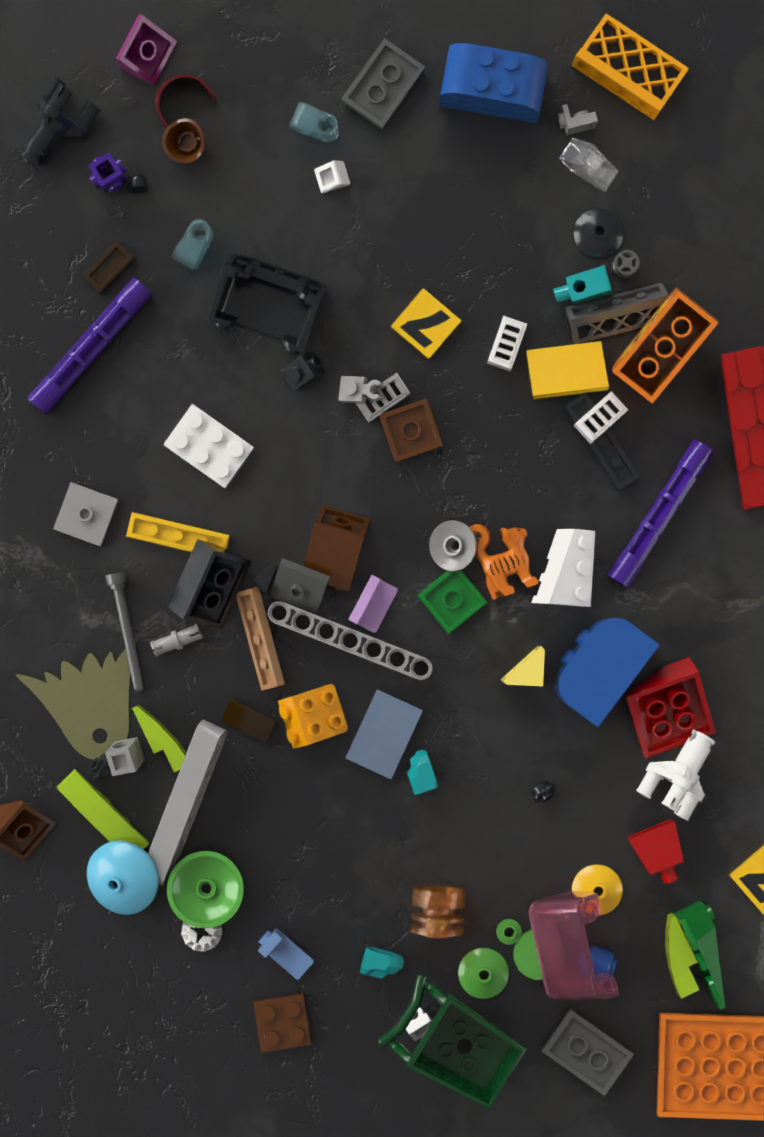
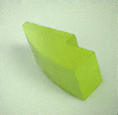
M670 913L667 915L665 929L666 957L672 982L678 996L682 999L699 991L689 969V966L698 962L676 916Z

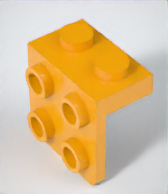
M333 684L278 700L280 706L279 713L282 719H284L287 728V738L292 744L293 749L339 735L348 729L336 688Z

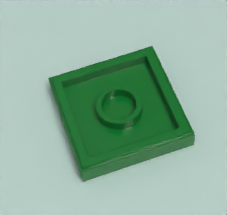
M447 570L417 595L448 634L488 603L462 570Z

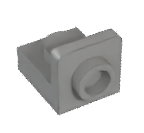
M567 104L562 105L560 114L557 115L560 128H565L566 135L596 128L598 122L596 112L588 113V111H581L574 114V117L571 118Z

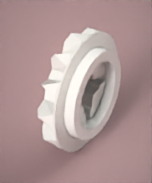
M183 922L181 935L185 944L194 951L205 952L210 950L221 939V925L205 928V931L209 932L208 934L210 935H203L197 941L198 932L191 928L193 926Z

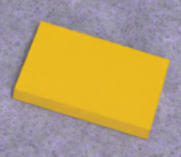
M601 341L526 350L533 399L609 389Z

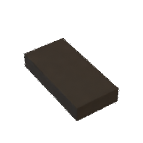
M116 240L82 277L96 291L102 294L135 260V257Z

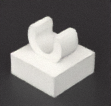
M420 1007L417 1010L418 1018L411 1020L406 1028L414 1041L423 1037L433 1021Z

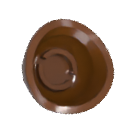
M188 118L175 121L168 126L163 134V149L176 162L184 164L195 162L202 156L205 149V136L202 128L197 122Z

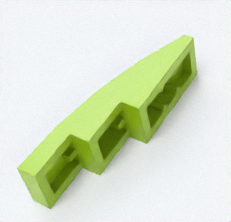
M142 706L133 707L132 709L153 753L164 750L173 771L180 770L186 756V751L178 740Z
M76 769L57 786V789L110 842L118 840L127 841L139 846L143 850L149 845L148 840L130 824L129 820L113 807L111 802Z

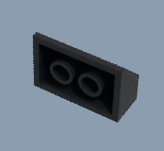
M197 539L167 608L184 620L222 629L252 561L217 544Z

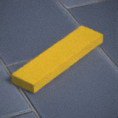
M133 512L126 537L188 552H192L197 539L217 544L226 549L230 539V535Z

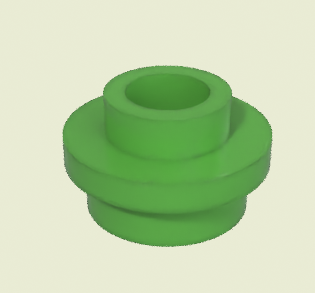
M504 919L498 924L496 934L502 943L511 945L520 939L522 929L517 921ZM506 928H512L514 930L512 936H506L504 934Z

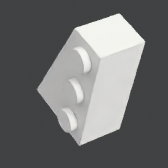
M557 529L547 557L549 562L546 571L541 574L539 579L541 585L538 594L533 597L531 603L591 607L595 531Z

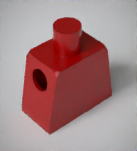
M672 819L627 836L628 842L650 875L660 872L664 884L678 879L674 865L682 863L683 856L676 824Z

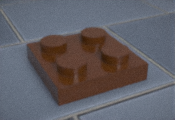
M427 398L379 415L395 463L443 447Z
M304 992L254 1000L253 1004L261 1053L312 1044Z

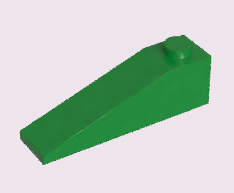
M698 901L673 914L676 916L694 953L699 970L716 1005L722 1010L725 1008L716 930L712 922L716 918L710 905L705 906L704 903Z

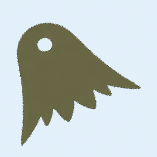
M137 638L134 639L135 647L137 643ZM126 649L120 654L116 662L113 653L110 652L104 661L103 668L95 656L89 653L83 663L82 672L72 664L62 661L61 680L48 672H44L47 683L26 675L15 674L43 703L63 731L69 743L82 756L92 760L96 757L100 758L115 741L127 739L129 732V686L131 673ZM99 728L104 729L108 735L107 740L101 744L93 740V732Z

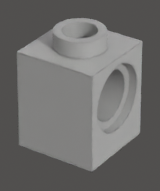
M138 737L115 741L105 752L112 776L136 772L145 761Z

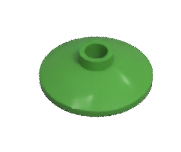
M477 948L468 952L463 957L459 965L458 976L461 986L468 994L476 998L487 999L498 995L505 988L509 978V969L505 959L497 951L490 948ZM483 970L489 973L486 979L479 977L480 972Z

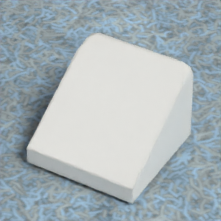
M333 160L314 169L321 193L350 185L343 161Z

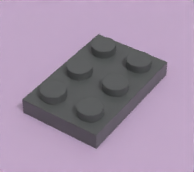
M384 38L341 98V102L382 130L425 71V66Z
M571 1008L542 1048L544 1054L604 1096L634 1055L632 1051Z

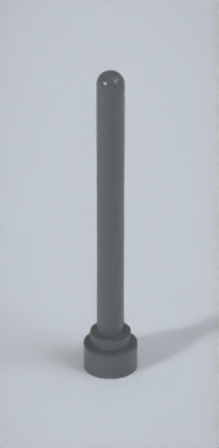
M125 572L106 575L107 586L110 585V589L114 591L133 687L136 692H141L144 689L123 590L125 582H127Z

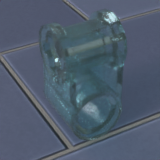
M298 103L289 125L291 129L325 142H330L337 138L339 127L334 115L316 109L309 104ZM331 124L332 129L328 128L326 131H323V127Z
M198 219L191 222L183 238L177 244L172 254V259L192 270L197 269L213 238V231L206 221ZM203 229L206 234L205 236L200 235L198 237L195 231Z

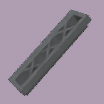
M663 283L565 307L566 316L571 324L574 344H581L643 328L652 317L651 311L655 307L661 306L669 296ZM637 312L641 314L636 321L629 322L626 320L631 313ZM612 318L616 320L615 324L610 328L601 326L607 319ZM584 325L592 327L588 333L578 335L577 327Z

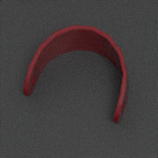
M190 74L175 75L166 79L160 85L155 96V108L166 129L169 125L159 110V99L163 89L169 82L177 78H189L198 82L214 101L216 100L209 86L200 78Z

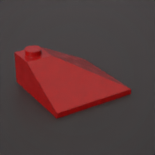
M690 657L664 666L625 695L645 759L684 745L688 737L691 738L693 729L706 736L716 733L699 671Z

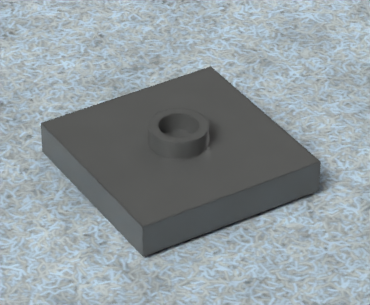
M282 558L269 597L316 615L330 576Z

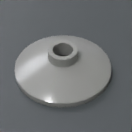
M451 520L441 523L434 529L430 537L429 548L431 556L438 566L445 570L458 571L464 569L472 562L476 554L477 543L473 531L466 524ZM455 541L459 542L458 550L454 548Z

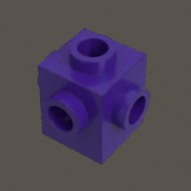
M110 152L96 157L88 165L93 173L89 176L96 189L102 187L105 193L119 190L123 186V182L126 181L123 173L127 170L119 158L114 160ZM109 172L113 173L112 175H110V176H108L107 178H105V176H106L107 173H109Z

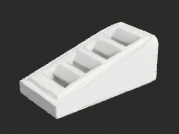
M503 316L487 364L511 372L527 326L526 323ZM506 324L520 329L519 334L504 329ZM502 334L517 338L516 342L501 338ZM499 343L513 347V351L498 347ZM496 352L510 356L509 361L495 356Z
M611 391L573 426L591 444L628 409ZM610 400L619 410L617 414L606 404L607 401ZM601 407L612 417L609 421L599 411ZM595 413L605 425L601 427L592 415ZM586 420L597 430L595 434L584 423Z

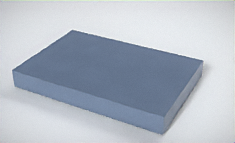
M377 689L347 753L346 759L392 779L423 710Z

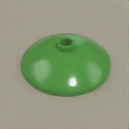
M199 851L184 857L173 868L167 883V897L173 912L183 922L197 928H213L227 922L237 912L243 899V879L237 866L226 856L213 851ZM205 883L211 886V891L208 893L202 890V885Z

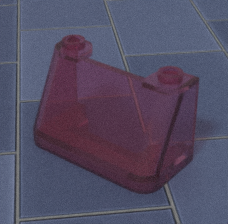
M571 890L538 899L530 905L529 918L544 987L551 999L558 1001L595 1000L619 996L617 982L611 974H595L584 924L596 920L599 916L600 905L597 893Z

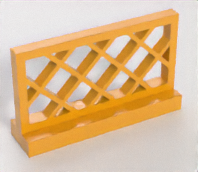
M607 13L583 47L580 48L571 65L652 120L656 119L689 69ZM606 23L615 29L616 36L604 38L602 28ZM631 39L636 43L637 50L625 51L622 40ZM618 41L620 52L608 54L606 43ZM601 44L603 55L595 56L587 50L590 45ZM652 53L656 56L658 63L646 65L643 54ZM639 55L641 66L629 68L626 57ZM622 58L624 69H614L611 67L609 59ZM673 67L680 74L677 78L667 79L664 68ZM659 69L662 80L650 82L647 70ZM642 71L645 82L637 84L632 81L630 73ZM663 85L665 96L662 100L652 94L651 87Z

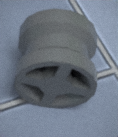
M621 251L615 257L612 264L614 273L620 278L633 276L639 268V258L633 251Z

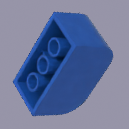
M468 43L452 44L448 50L439 106L537 124L549 64L544 59L530 54Z
M621 618L602 619L594 623L589 630L583 629L575 640L578 643L573 651L568 650L561 658L560 662L563 665L555 677V690L560 700L597 727H599L659 646L657 642L633 624Z

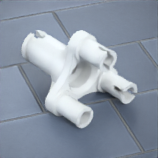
M694 729L691 732V738L688 737L675 762H650L646 768L647 773L638 789H636L638 793L650 799L660 780L666 779L670 781L673 785L664 801H662V804L674 810V814L686 821H689V817L697 803L701 802L705 796L699 782L700 776L697 774L711 751V745L715 744L713 739Z

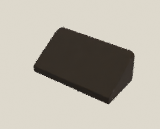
M231 698L220 721L266 743L277 720Z

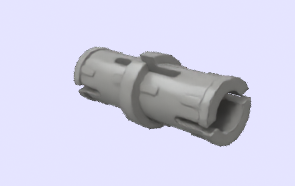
M195 624L179 632L174 630L169 636L151 641L152 650L155 649L153 653L158 657L163 653L174 649H183L184 645L203 639L202 631H199L200 626Z

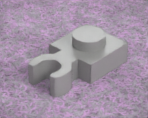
M341 376L338 401L342 403H365L366 396L375 401H380L382 396L374 394V389L376 387H383L384 384L378 380H372L368 383L366 377Z

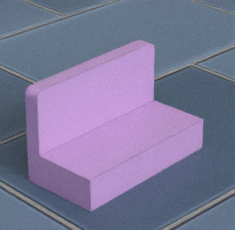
M371 575L348 620L375 633L398 589Z

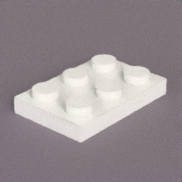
M193 404L163 444L225 489L254 449L249 443Z

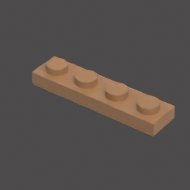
M259 587L238 592L236 599L261 691L285 685Z

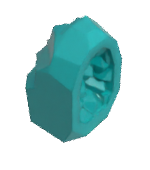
M425 750L416 751L415 755L410 759L411 768L407 772L414 795L439 787L427 752Z
M366 946L360 973L382 979L386 975L396 974V972L402 969L404 960L401 955Z

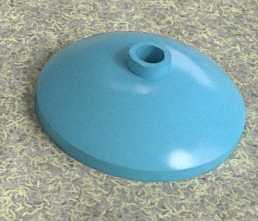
M111 841L99 847L92 854L88 862L87 881L89 888L96 900L106 909L114 913L130 915L144 910L154 900L159 886L158 872L151 857L139 846L127 841Z

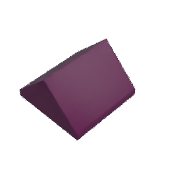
M139 14L116 60L120 69L151 85H155L177 41L146 17Z

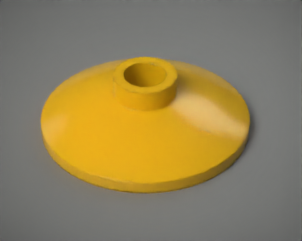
M596 864L583 868L576 875L572 884V895L575 903L582 911L591 915H604L611 912L617 907L622 897L623 889L619 876L611 868L604 865ZM596 887H602L603 889L602 894L599 896L594 894Z

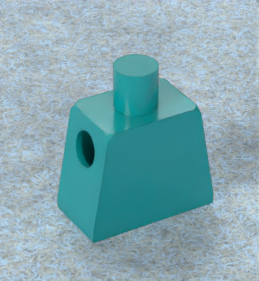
M605 265L566 277L567 285L553 289L557 303L572 300L574 305L613 295ZM579 285L586 286L583 292H576Z

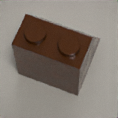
M322 505L314 523L303 566L330 576L327 585L332 589L349 591L370 519Z

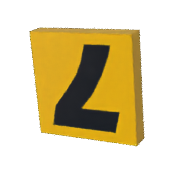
M423 288L391 325V328L427 359H430L461 323V320Z
M763 845L731 872L729 876L764 915Z

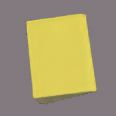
M537 646L501 681L506 685L543 686L545 658L543 647Z

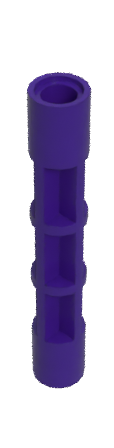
M133 277L50 373L28 395L27 399L43 413L47 414L128 320L149 299L152 293Z
M697 440L691 442L677 464V469L663 491H660L659 497L649 513L640 522V527L607 574L610 579L627 589L644 565V560L654 544L663 535V530L677 508H680L691 486L700 477L715 452L711 448Z

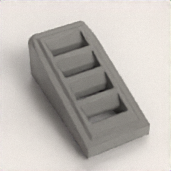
M398 373L383 381V387H376L374 389V394L382 396L381 401L384 406L380 408L375 400L366 396V401L369 400L376 410L374 413H371L365 403H356L368 423L411 395ZM393 383L396 385V387L401 393L398 396L395 394V392L390 386ZM386 389L393 400L388 402L382 390Z

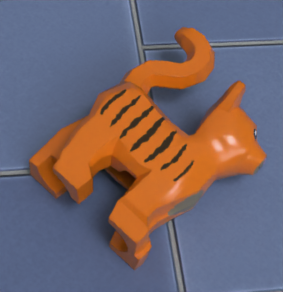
M474 524L469 527L474 534L480 535L475 555L486 575V585L492 600L515 593L513 586L508 585L507 577L515 573L519 575L522 583L527 588L539 583L537 577L530 574L529 557L524 548V542L528 536L525 528H501L502 540L508 547V551L490 556L485 552L490 542L488 529L481 524Z

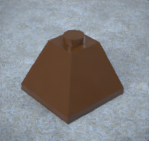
M22 800L0 805V848L25 861L57 823Z

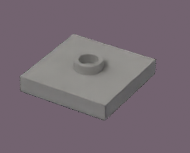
M70 482L53 529L102 547L119 500Z

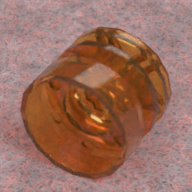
M433 885L413 887L412 905L423 908V912L411 914L412 920L420 921V923L411 924V932L429 938H449L464 935V927L455 924L464 922V916L453 913V910L465 908V889Z

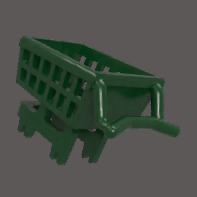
M424 974L417 975L412 1000L398 1023L378 1039L381 1047H390L406 1063L405 1067L487 1110H490L527 1049L522 1043L450 994L446 995L438 986L429 982ZM424 990H427L442 1006L411 1054L402 1044L394 1039L406 1030L422 1003ZM461 1039H468L472 1043V1048L469 1052L461 1053L457 1049V1044Z

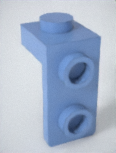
M277 927L272 933L268 930L258 941L261 944L258 952L265 958L269 955L297 980L313 964V959Z

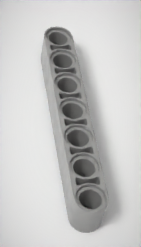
M278 601L271 604L268 609V617L275 624L415 679H426L432 673V664L425 657L295 606ZM275 607H285L287 615L283 620L274 618L273 610ZM300 615L309 617L310 626L307 629L302 630L298 628L296 620ZM324 624H330L334 628V634L329 639H325L320 635V628ZM348 633H353L358 639L356 646L353 648H348L343 643V638ZM372 642L378 643L381 646L380 655L377 657L369 656L366 651L368 644ZM401 652L404 655L405 660L401 666L391 664L390 656L392 653ZM418 661H424L428 665L427 673L421 676L417 675L413 669Z
M204 719L198 724L148 852L156 866L159 885L163 887L167 885L169 876L178 863L227 736V730Z

